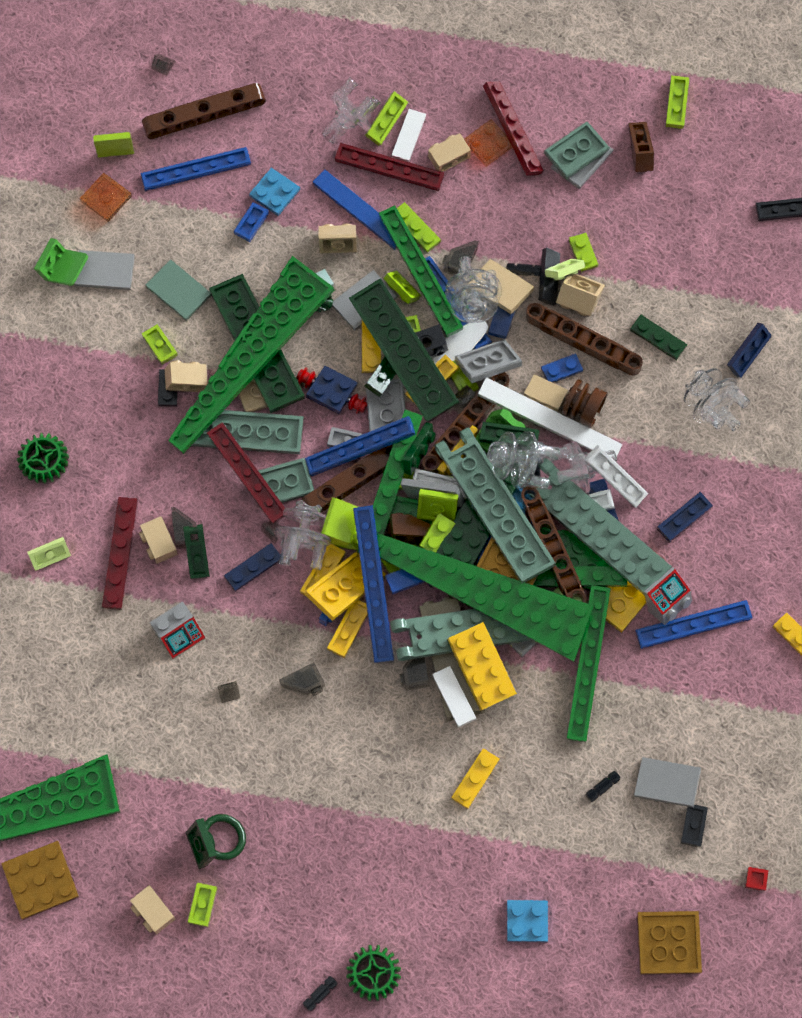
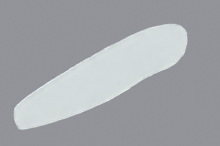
M477 319L464 325L463 330L445 337L448 350L443 355L430 356L436 364L444 355H447L454 361L456 355L471 351L488 330L487 323L482 319Z

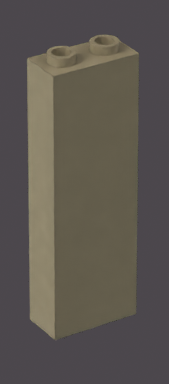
M445 597L440 602L435 603L427 601L422 606H419L421 617L461 611L458 600L452 597ZM454 653L430 656L434 673L450 666L474 714L485 713V709L480 711ZM439 690L446 721L454 720Z

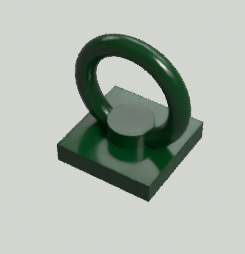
M226 814L213 815L206 821H204V818L197 819L185 832L198 869L207 867L213 859L226 861L236 858L241 854L246 844V833L243 826L237 819ZM225 822L236 830L238 843L232 851L224 853L215 850L214 838L208 832L213 824Z

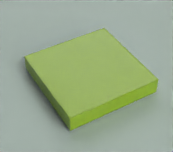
M130 132L93 136L98 158L134 154Z
M420 489L417 518L433 521L437 514L440 513L454 522L458 494Z

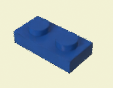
M253 202L235 228L234 234L251 242L268 216L269 210Z
M576 353L541 366L546 380L552 383L583 372Z

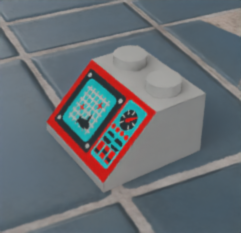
M673 567L644 591L646 593L645 598L648 611L664 625L674 620L677 614L682 609H686L692 601L691 590Z
M183 601L150 622L153 631L172 659L206 638Z

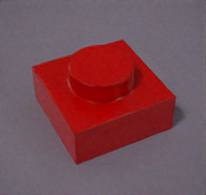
M748 867L745 888L766 891L769 870Z

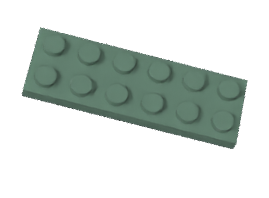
M224 410L191 446L216 448L208 437L207 432L223 422L243 450L300 454L304 417Z

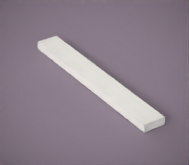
M487 377L477 395L589 451H592L598 445L614 461L622 447L621 443Z

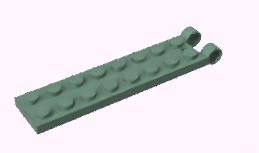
M467 427L459 432L465 445L453 452L449 450L444 441L435 444L434 447L437 454L445 462L521 583L527 582L553 568L556 565L555 561L470 428Z
M544 458L538 466L549 477L537 490L549 514L645 596L646 593L644 591L655 581L659 580L672 566L559 471L549 459ZM527 478L518 485L522 488L526 486L535 487ZM528 493L533 499L535 498L533 494Z
M476 609L411 619L401 618L390 622L392 633L408 631L412 647L407 646L396 650L398 661L453 653L447 638L484 622L494 646L530 641L532 639Z

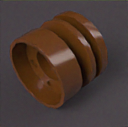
M578 379L567 393L563 403L562 415L567 417L570 410H572L570 419L574 420L579 413L581 414L579 423L592 428L596 421L594 417L596 413H600L608 392L596 387L590 394L588 393L590 384L586 383L581 390L583 381Z

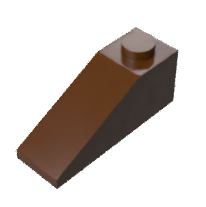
M647 122L628 123L635 172L654 171V150Z
M403 513L391 514L387 523L388 537L408 544L419 545L431 524L412 515Z

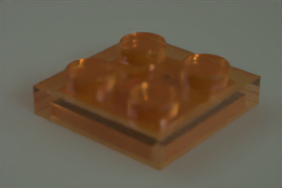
M492 119L464 138L471 151L486 167L513 148L507 135Z
M103 173L80 197V201L109 222L132 197V193Z

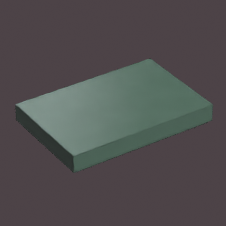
M585 122L544 150V154L567 180L609 151L610 147L588 122Z
M171 259L145 284L146 288L186 321L211 297V293Z
M305 458L259 470V473L281 503L304 497L314 490Z

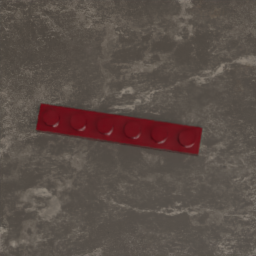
M486 82L483 88L526 176L542 174L544 170L501 82Z
M340 143L335 156V162L436 191L440 190L445 172L344 143Z
M222 422L208 431V437L272 525L285 517L288 511Z
M118 497L102 608L122 610L138 504L137 498Z

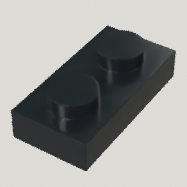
M159 369L158 406L177 407L178 391L166 390L165 369Z
M695 804L694 808L687 807L681 844L701 847L708 807Z

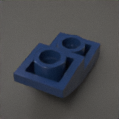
M497 306L488 335L506 339L517 309L510 314Z

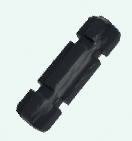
M507 263L506 269L512 273H517V275L534 274V276H540L541 265L532 266V264L517 263L515 265V263Z
M616 771L611 772L608 778L605 777L594 786V789H590L586 793L588 800L591 802L595 801L598 795L601 796L612 787L613 783L616 784L620 780L619 774Z
M329 976L324 981L325 984H321L310 995L311 998H307L303 1002L304 1007L308 1011H313L317 1007L316 1004H319L330 993L329 990H333L338 985L333 977Z

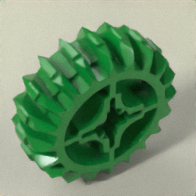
M40 433L39 438L33 435L32 441L26 438L27 445L21 444L22 450L18 451L20 457L17 458V462L20 463L18 467L20 470H23V476H28L30 481L35 478L37 484L40 482V479L46 484L47 478L53 482L54 475L60 478L59 471L65 473L66 470L63 466H68L69 464L66 461L69 459V455L66 453L68 450L67 447L63 446V441H58L57 436L51 438L49 433L46 437H44L43 433ZM41 446H50L54 449L45 450ZM36 449V453L28 460L30 453ZM40 452L45 456L46 464H44L43 460L41 461ZM58 456L56 463L50 468L51 461L55 460V457ZM40 466L43 467L45 470H35L31 467Z
M368 945L369 952H365V949L362 947L360 948L361 956L357 952L354 953L357 960L349 959V963L353 967H346L347 971L352 972L347 974L346 978L353 979L348 985L349 987L356 985L353 990L355 994L361 990L360 998H363L365 993L368 994V1001H371L372 995H375V1000L379 1001L378 994L381 993L383 998L386 999L387 994L385 991L393 994L394 991L391 985L398 987V983L394 979H401L400 975L395 974V972L401 971V967H394V965L399 963V960L391 961L394 953L392 952L387 956L388 949L386 947L382 953L379 952L380 945L376 946V951H372V946ZM375 957L385 960L389 967L377 966ZM369 958L368 968L357 972L359 964L364 959ZM371 963H373L376 971L379 970L380 972L376 974V983H374L372 976L368 975L371 972ZM386 974H391L389 981L379 988V978ZM358 978L369 979L373 989L364 987L358 981Z

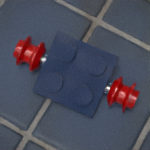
M327 366L323 367L317 378L315 371L308 373L307 367L304 370L301 369L297 374L296 379L299 384L305 383V388L311 386L306 394V398L337 414H340L346 403H348L349 410L356 409V414H359V412L363 413L367 407L366 397L361 400L358 393L351 396L358 382Z

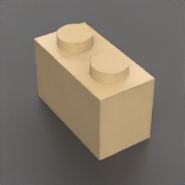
M459 133L449 136L440 144L432 145L428 149V157L436 170L444 172L471 158V149Z
M178 360L170 362L165 368L166 390L203 391L208 384L206 364H200L199 362L182 363Z
M533 375L524 392V396L559 413L568 390L537 375Z
M161 516L140 525L142 532L139 535L142 542H147L149 549L146 550L150 560L155 559L156 564L178 555Z
M150 885L130 900L133 904L130 908L137 917L141 915L145 919L143 925L150 933L154 931L157 935L176 920Z

